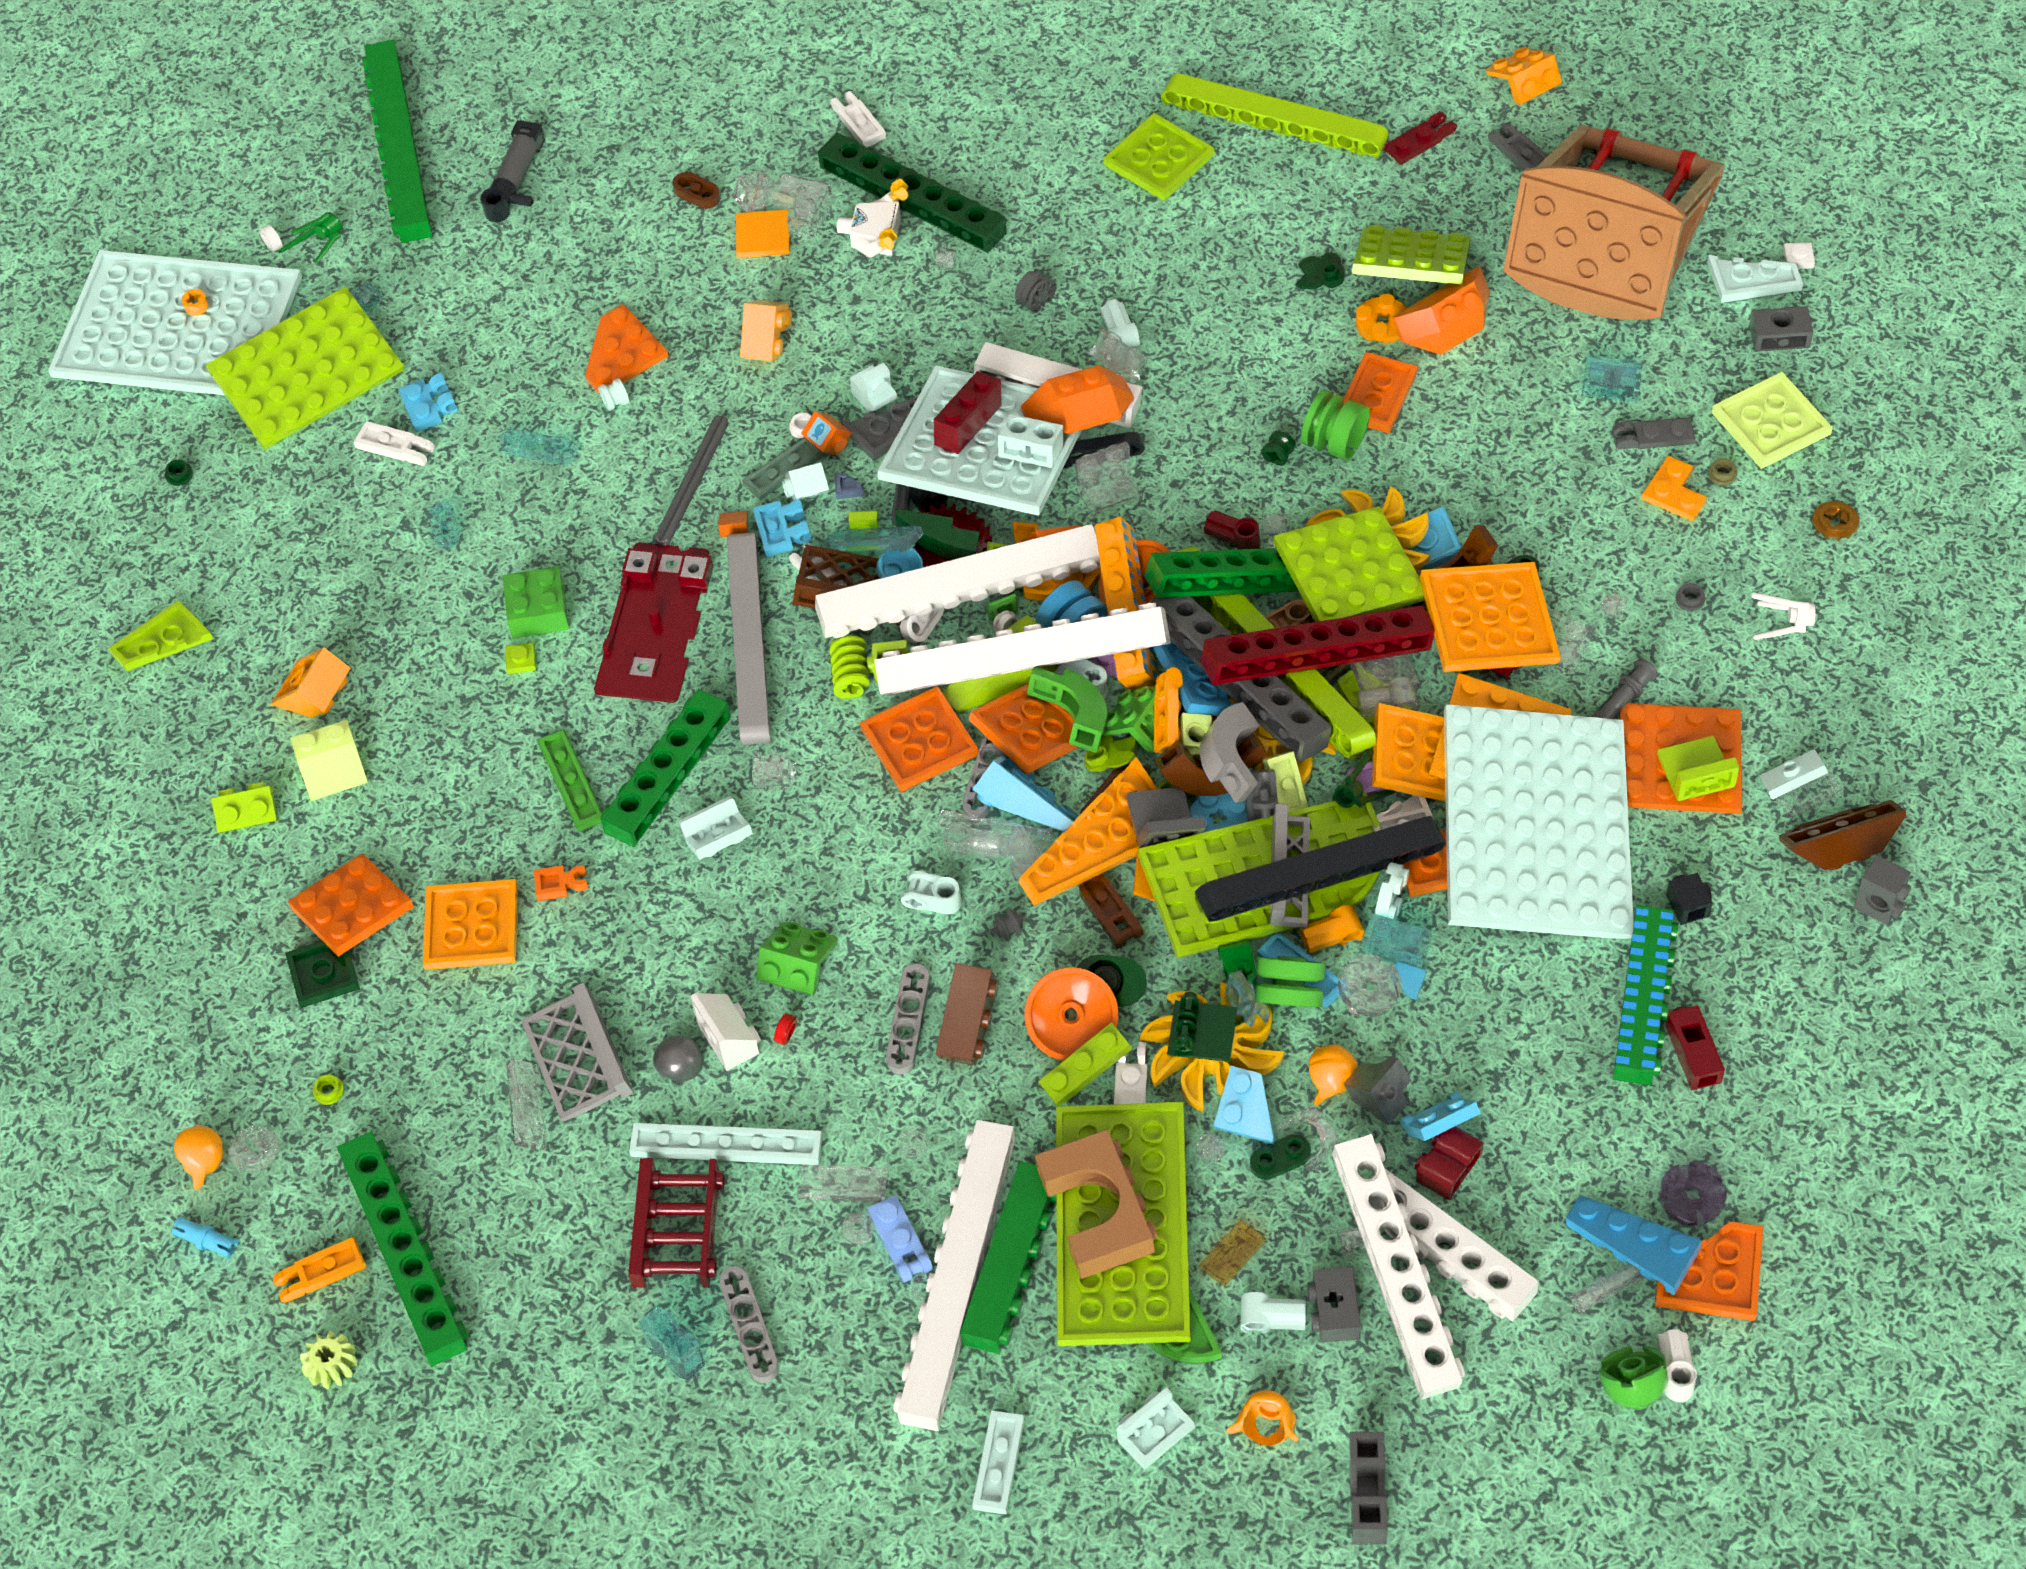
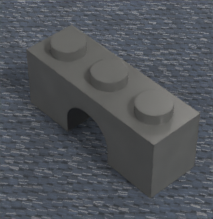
M1350 1432L1349 1472L1352 1544H1386L1388 1522L1387 1496H1385L1384 1432Z

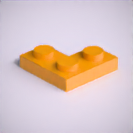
M1669 455L1642 494V500L1691 521L1695 520L1706 503L1707 497L1683 487L1692 474L1694 466Z

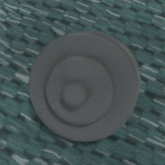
M1010 908L1006 909V916L1001 917L997 913L994 914V928L990 929L992 935L997 933L1000 938L1004 937L1007 942L1009 941L1010 933L1015 932L1018 936L1022 935V921L1026 920L1023 914L1019 916L1016 911L1013 912Z

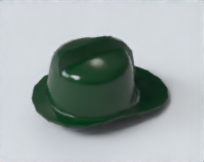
M1091 955L1083 959L1076 967L1093 972L1102 978L1111 988L1118 1007L1130 1006L1138 1002L1145 993L1147 986L1146 974L1142 966L1133 959L1109 955Z

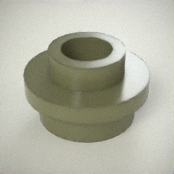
M1720 458L1710 465L1708 476L1715 484L1729 485L1737 478V468L1731 460Z

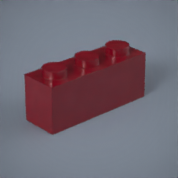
M976 371L933 419L934 445L959 454L1002 406L1001 380Z

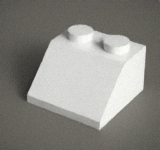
M695 993L690 996L697 1024L726 1071L759 1054L757 1043L761 1042L760 1037L753 1025L747 1027L744 1019H746L745 1013L738 1002L733 1004L727 994Z

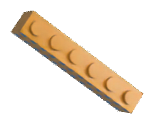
M1121 516L1096 524L1095 531L1108 616H1110L1111 610L1127 608L1128 613L1139 611L1138 606L1146 604L1135 530ZM1153 647L1114 654L1117 679L1127 689L1133 690L1156 684L1157 672Z

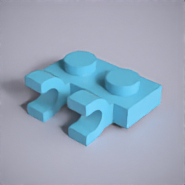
M442 373L434 375L428 384H425L424 379L398 389L416 432L441 424L440 417L458 411ZM441 395L437 402L434 403L432 398Z
M800 499L785 506H781L779 500L753 508L766 557L794 550L792 543L802 544L812 541L807 522L803 521L806 518ZM787 521H790L792 523L803 521L789 528L787 527L786 523Z

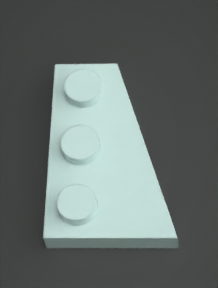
M1708 255L1707 264L1721 303L1802 291L1803 282L1796 263L1762 260L1759 263L1744 262V258L1733 257V261L1718 260V256Z

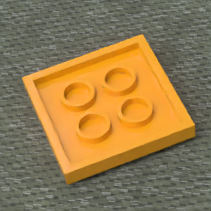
M1378 703L1374 716L1376 744L1373 747L1372 786L1446 802L1445 779L1429 774L1444 717Z
M516 879L426 886L423 966L425 970L516 963L518 884Z

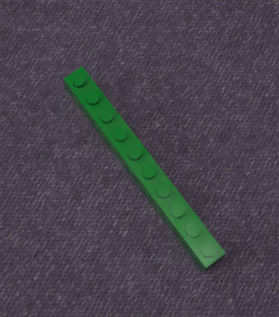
M393 39L364 45L366 56L362 57L365 72L369 71V74H365V80L368 90L372 89L371 92H368L371 107H375V109L371 110L374 125L379 126L374 128L377 143H382L377 148L380 160L385 161V164H381L384 180L388 179V182L384 183L387 198L392 199V201H387L390 216H395V219L391 220L394 236L399 235L401 243L432 237V231L395 41Z

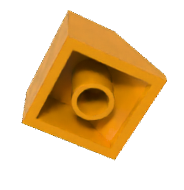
M324 647L296 661L272 700L271 705L311 718L320 714L325 715L334 704L332 698L335 693L339 692L347 683L348 679L345 677L351 668Z

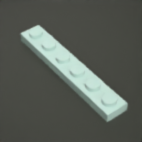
M633 1123L629 1152L631 1157L716 1159L717 1161L819 1165L823 1136L821 1131Z

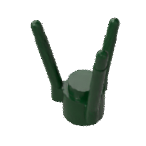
M1372 749L1368 750L1353 772L1335 789L1332 799L1341 807L1350 808L1354 804L1362 807L1368 802L1396 793L1393 790H1384L1365 797L1363 796V786L1356 778L1373 755L1374 751Z

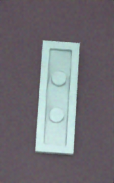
M991 1410L972 1504L973 1510L1007 1515L1025 1422L1024 1415Z

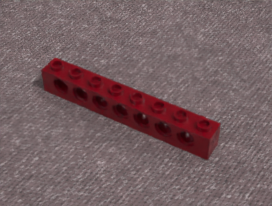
M1423 605L1205 639L1200 661L1212 684L1219 685L1430 651L1435 628Z

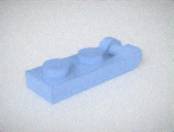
M896 1195L867 1208L868 1214L903 1283L912 1280V1276L923 1271L925 1274L933 1270L932 1263ZM914 1255L917 1259L908 1264L904 1261Z

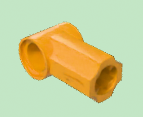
M1352 905L1336 908L1330 913L1329 917L1307 924V928L1299 927L1302 942L1309 954L1338 943L1345 946L1347 945L1346 942L1354 939L1360 941L1366 935Z

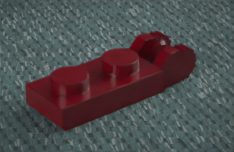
M1442 111L1433 114L1427 122L1424 121L1385 144L1384 150L1400 165H1403L1442 142V139L1457 130V125L1453 121L1443 124L1447 117ZM1439 125H1441V127L1439 128L1438 131H1436V130L1434 129V128L1438 127Z

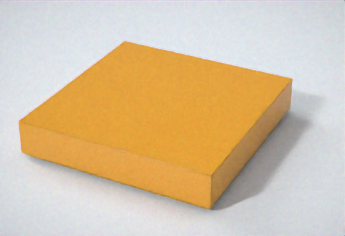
M788 209L736 213L737 258L790 254Z

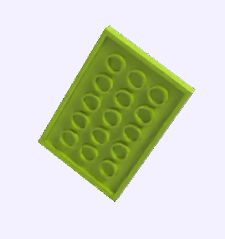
M346 286L205 364L209 374L264 450L405 370L402 362Z

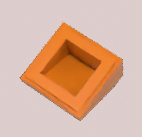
M748 511L720 513L718 521L720 537H727L730 534L748 533Z

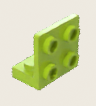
M1714 736L1662 748L1657 752L1658 759L1677 801L1736 786L1739 764L1735 757L1724 759Z

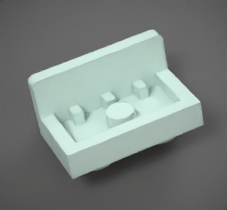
M731 796L679 821L687 845L699 860L711 857L719 850L731 844L740 843L744 838L753 834L749 823L739 813L735 800Z
M1166 1387L1160 1393L1158 1391L1152 1393L1144 1401L1143 1407L1135 1414L1130 1412L1120 1420L1117 1428V1438L1123 1448L1145 1470L1195 1428V1423L1174 1402L1172 1392Z

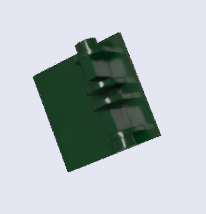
M1186 992L1180 1001L1175 1000L1167 1055L1230 1062L1238 1007L1199 1003V999L1194 992Z

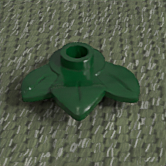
M1326 252L1321 258L1309 256L1298 263L1299 268L1304 273L1303 277L1296 282V286L1301 289H1317L1322 285L1328 288H1335L1344 281L1345 269L1341 265V258L1335 253Z

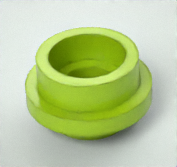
M322 1075L314 1083L313 1096L320 1104H334L342 1098L344 1085L336 1076ZM326 1088H334L330 1093L324 1094Z

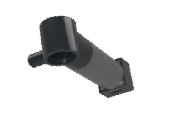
M522 120L516 121L511 132L513 140L490 188L483 191L480 197L483 211L488 221L498 223L506 220L511 212V204L528 207L533 205L534 200L532 196L516 193L535 153L540 152L545 142L542 124Z

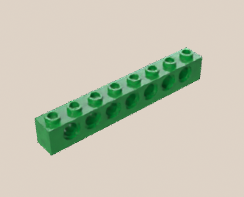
M372 1131L337 1146V1150L431 1367L467 1351L463 1340L468 1339L469 1335L462 1320L455 1322L452 1313L458 1310L451 1294L443 1295L440 1287L446 1285L439 1267L432 1270L429 1261L435 1259L428 1242L421 1243L418 1235L422 1234L423 1230L416 1215L411 1218L408 1215L407 1209L412 1208V1205L405 1190L398 1192L395 1184L400 1183L401 1180L394 1164L388 1167L384 1160L390 1157L383 1139L377 1142ZM377 1167L374 1171L366 1173L368 1169ZM388 1192L384 1197L377 1198L379 1194ZM392 1218H399L396 1222L388 1224ZM410 1243L407 1248L399 1249L401 1245ZM422 1269L417 1275L410 1276L412 1271ZM433 1295L429 1301L421 1302L425 1296ZM438 1322H445L440 1328H432Z

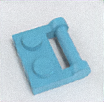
M1456 1091L1447 1095L1446 1100L1414 1116L1409 1114L1400 1118V1123L1409 1136L1426 1141L1481 1113L1475 1101L1464 1099Z

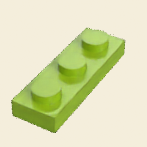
M1111 1022L1040 1079L1038 1083L1059 1107L1074 1097L1133 1048Z

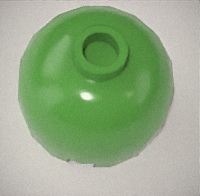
M1643 1346L1644 1352H1633L1632 1347L1622 1348L1610 1353L1601 1361L1602 1369H1599L1601 1384L1605 1393L1616 1404L1641 1410L1649 1407L1665 1392L1668 1384L1665 1355L1659 1349L1650 1346Z

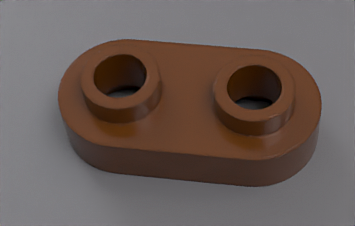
M682 172L673 178L672 184L676 196L703 209L713 208L720 202V192L716 184L691 172Z

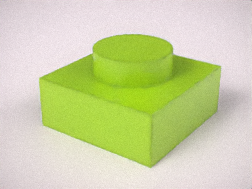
M877 511L849 512L851 537L857 536L861 539H867L871 536L879 535Z
M534 643L505 646L507 674L536 671Z

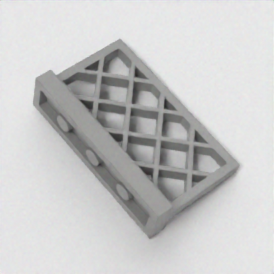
M584 982L573 987L574 994L521 1020L562 1122L579 1116L619 1095L624 1098L634 1094L595 998ZM575 1005L577 1011L572 1022L560 1019L563 1010ZM542 1020L550 1022L544 1036L533 1033L531 1025ZM557 1024L569 1027L563 1041L551 1038ZM576 1030L586 1032L587 1034L582 1047L570 1043ZM548 1043L560 1047L554 1061L543 1058L542 1053ZM567 1049L579 1052L573 1066L561 1063ZM586 1054L597 1058L592 1071L580 1068ZM558 1068L570 1071L564 1085L554 1083L552 1080ZM577 1074L589 1077L583 1091L571 1088ZM596 1079L605 1081L609 1087V1090L599 1095L590 1093ZM568 1093L580 1096L575 1107L567 1111L564 1110L562 1103Z

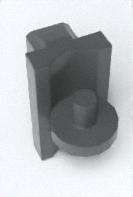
M1274 769L1250 771L1258 784L1246 798L1248 822L1268 818L1274 814L1275 805L1278 804Z

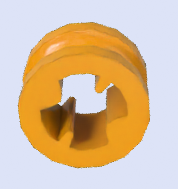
M200 289L188 290L181 299L185 311L192 316L203 314L209 306L205 293Z

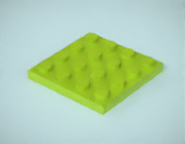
M1380 225L1363 227L1353 262L1352 274L1462 285L1471 237H1465L1464 234L1457 232L1443 235L1438 234L1434 230L1412 232L1409 228L1399 227L1395 230L1384 229Z
M1380 506L1274 535L1273 544L1315 622L1395 610L1425 601L1420 578Z

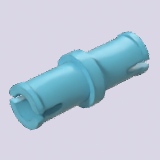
M182 1216L178 1217L173 1225L178 1227V1230L172 1228L173 1236H178L194 1243L196 1248L200 1250L209 1249L229 1259L235 1249L231 1248L232 1245L238 1246V1239L216 1232L213 1226L207 1224L202 1226Z

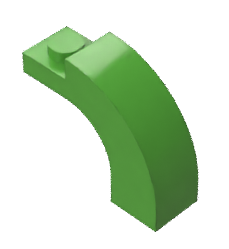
M1034 666L1026 695L1056 704L1068 711L1074 720L1069 744L1097 753L1107 720V706L1101 692L1088 679L1070 669L1065 668L1063 675H1059Z

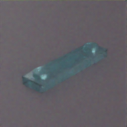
M921 526L840 529L823 540L821 547L843 552L899 550L900 552H905L915 546V542L924 534Z

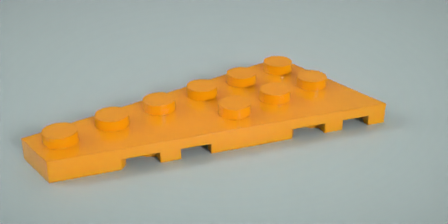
M1137 757L1077 817L1050 848L1021 875L1018 882L1034 906L1137 856L1139 847L1126 795L1128 792L1158 789Z

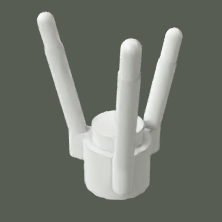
M1759 593L1752 594V598L1762 600L1757 602L1759 606L1787 610L1788 622L1794 623V626L1756 634L1753 636V639L1770 638L1794 632L1805 633L1806 626L1814 625V603L1798 602Z

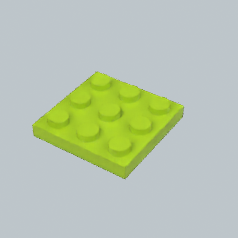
M1153 113L1103 158L1104 166L1165 201L1215 155V148Z

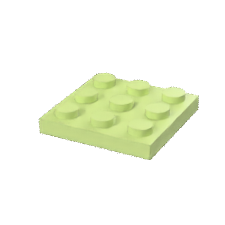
M1783 372L1713 405L1711 412L1761 469L1831 435L1833 428Z

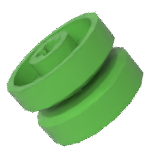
M1278 956V958L1258 957L1257 974L1261 977L1275 978L1276 980L1275 983L1257 984L1255 986L1254 1001L1289 1006L1322 1007L1324 991L1318 987L1305 986V981L1320 982L1324 980L1326 963L1306 961L1307 958Z

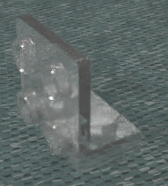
M1126 441L1111 445L1101 451L1084 455L1075 461L1077 493L1090 517L1142 499V492L1131 474L1130 446Z

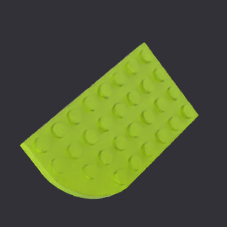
M1330 801L1288 812V816L1310 817L1309 851L1374 832L1372 825L1375 828L1380 826L1371 802L1364 804L1362 807L1354 804L1350 808H1344L1338 805L1336 801ZM1273 816L1138 849V858L1176 958L1212 950L1221 945L1251 940L1298 928L1270 925V905L1209 922L1195 896L1196 889L1209 881L1271 863ZM1287 825V834L1293 840L1302 835V826ZM1292 849L1287 853V858L1299 854ZM1380 871L1308 893V924L1329 917L1332 911L1341 906L1352 905L1355 908L1370 893L1379 877ZM1291 902L1285 907L1284 916L1301 917V910Z

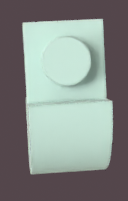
M884 363L876 367L871 365L850 377L851 393L868 412H874L897 399V393L891 387L890 370Z

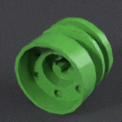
M1323 389L1314 398L1305 417L1301 433L1302 444L1309 447L1314 446L1319 451H1322L1328 445V454L1349 461L1356 451L1346 448V446L1356 450L1360 446L1368 427L1370 407L1351 399L1344 404L1342 396L1338 394L1333 396V393Z

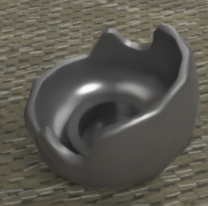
M684 1035L666 1037L656 1047L652 1059L656 1071L663 1078H670L676 1083L695 1078L702 1070L704 1062L697 1044L691 1038Z

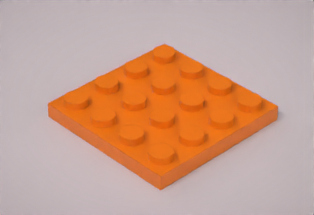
M1627 703L1619 713V720H1623L1627 802L1629 808L1741 814V709ZM1714 736L1724 759L1735 757L1739 764L1736 786L1677 801L1658 759V750Z

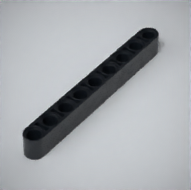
M1426 816L1209 881L1196 889L1195 896L1209 922L1218 921L1385 870L1390 862L1401 865L1431 856L1442 850L1446 846V841L1433 817Z

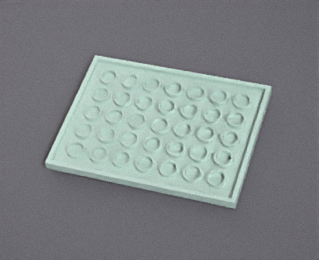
M99 250L48 371L51 377L224 395L207 371L205 364L286 320L302 279L301 272L297 269ZM200 289L205 293L209 306L203 314L192 316L185 311L181 299L188 290Z
M1446 704L1444 708L1448 925L1631 939L1634 920L1623 720Z

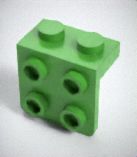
M795 922L781 923L760 946L756 979L814 995L818 988L821 963L837 945V937L829 935L828 932L823 930H811L801 927Z

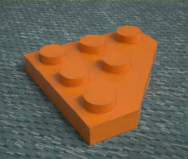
M622 304L601 316L585 377L588 383L600 395L599 385L612 384L613 380L617 378L624 383L669 356L668 351L633 313Z
M1729 1222L1711 1238L1701 1241V1249L1675 1295L1664 1290V1285L1657 1281L1654 1307L1755 1321L1758 1306L1763 1226Z

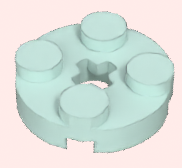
M1390 862L1387 867L1386 873L1390 874L1389 881L1382 882L1375 913L1378 916L1375 922L1386 925L1389 923L1393 924L1396 916H1399L1403 898L1398 896L1402 891V887H1406L1410 871L1403 868V865Z

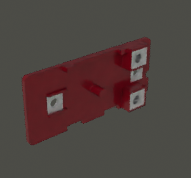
M643 542L636 543L633 548H628L622 569L623 576L620 594L608 637L605 638L602 647L604 654L594 687V692L597 695L668 703L678 701L689 658H684L688 639H695L701 611H696L701 593H707L713 571L712 558L709 556L707 549L690 547L687 551H681L679 546H662ZM669 561L677 563L674 568L666 567ZM641 664L649 666L648 670L644 672L639 671L638 667Z

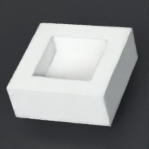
M1811 242L1784 243L1785 262L1796 263L1798 269L1814 268L1815 260Z

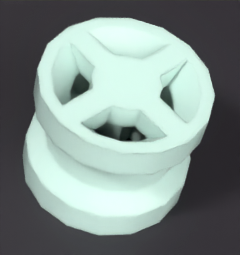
M619 378L614 379L612 384L598 386L600 396L608 411L614 410L616 405L629 404L627 392Z

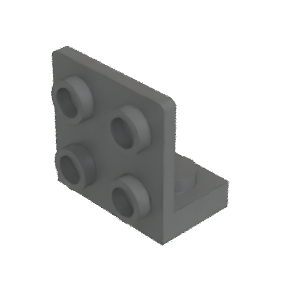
M1179 788L1128 792L1126 795L1139 848L1200 834L1206 829L1204 817L1192 818L1190 815L1185 792Z

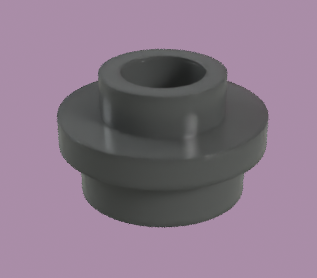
M1685 584L1676 593L1677 605L1686 611L1699 610L1705 603V593L1697 584ZM1691 596V597H1694L1695 599L1691 600V599H1687L1686 597Z

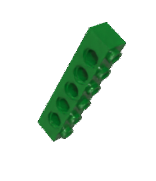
M1276 548L1151 553L1144 575L1156 598L1299 592Z
M700 689L697 690L692 698L687 699L683 710L676 719L669 723L663 737L653 744L651 752L644 762H640L637 765L634 775L629 782L621 786L616 799L603 810L601 823L605 834L632 847L636 846L730 720L731 714L728 702Z

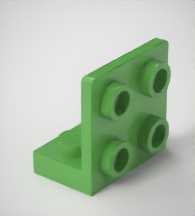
M1145 686L1133 690L1127 689L1122 692L1117 699L1118 703L1114 709L1107 714L1103 736L1129 732L1147 753L1154 752L1155 686ZM1181 706V710H1180L1179 715L1181 714V712H1182L1183 709H1184L1182 706Z

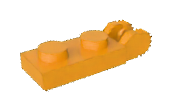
M1175 667L1167 669L1166 672L1156 677L1154 699L1155 753H1163L1177 740L1180 741L1181 731L1178 728V715L1181 710V702L1178 700V689L1183 685V676L1180 672L1181 670Z
M351 1237L294 1262V1265L273 1275L272 1280L274 1285L281 1286L298 1277L301 1281L280 1291V1301L287 1303L303 1296L305 1293L309 1294L364 1270L367 1266L355 1237Z

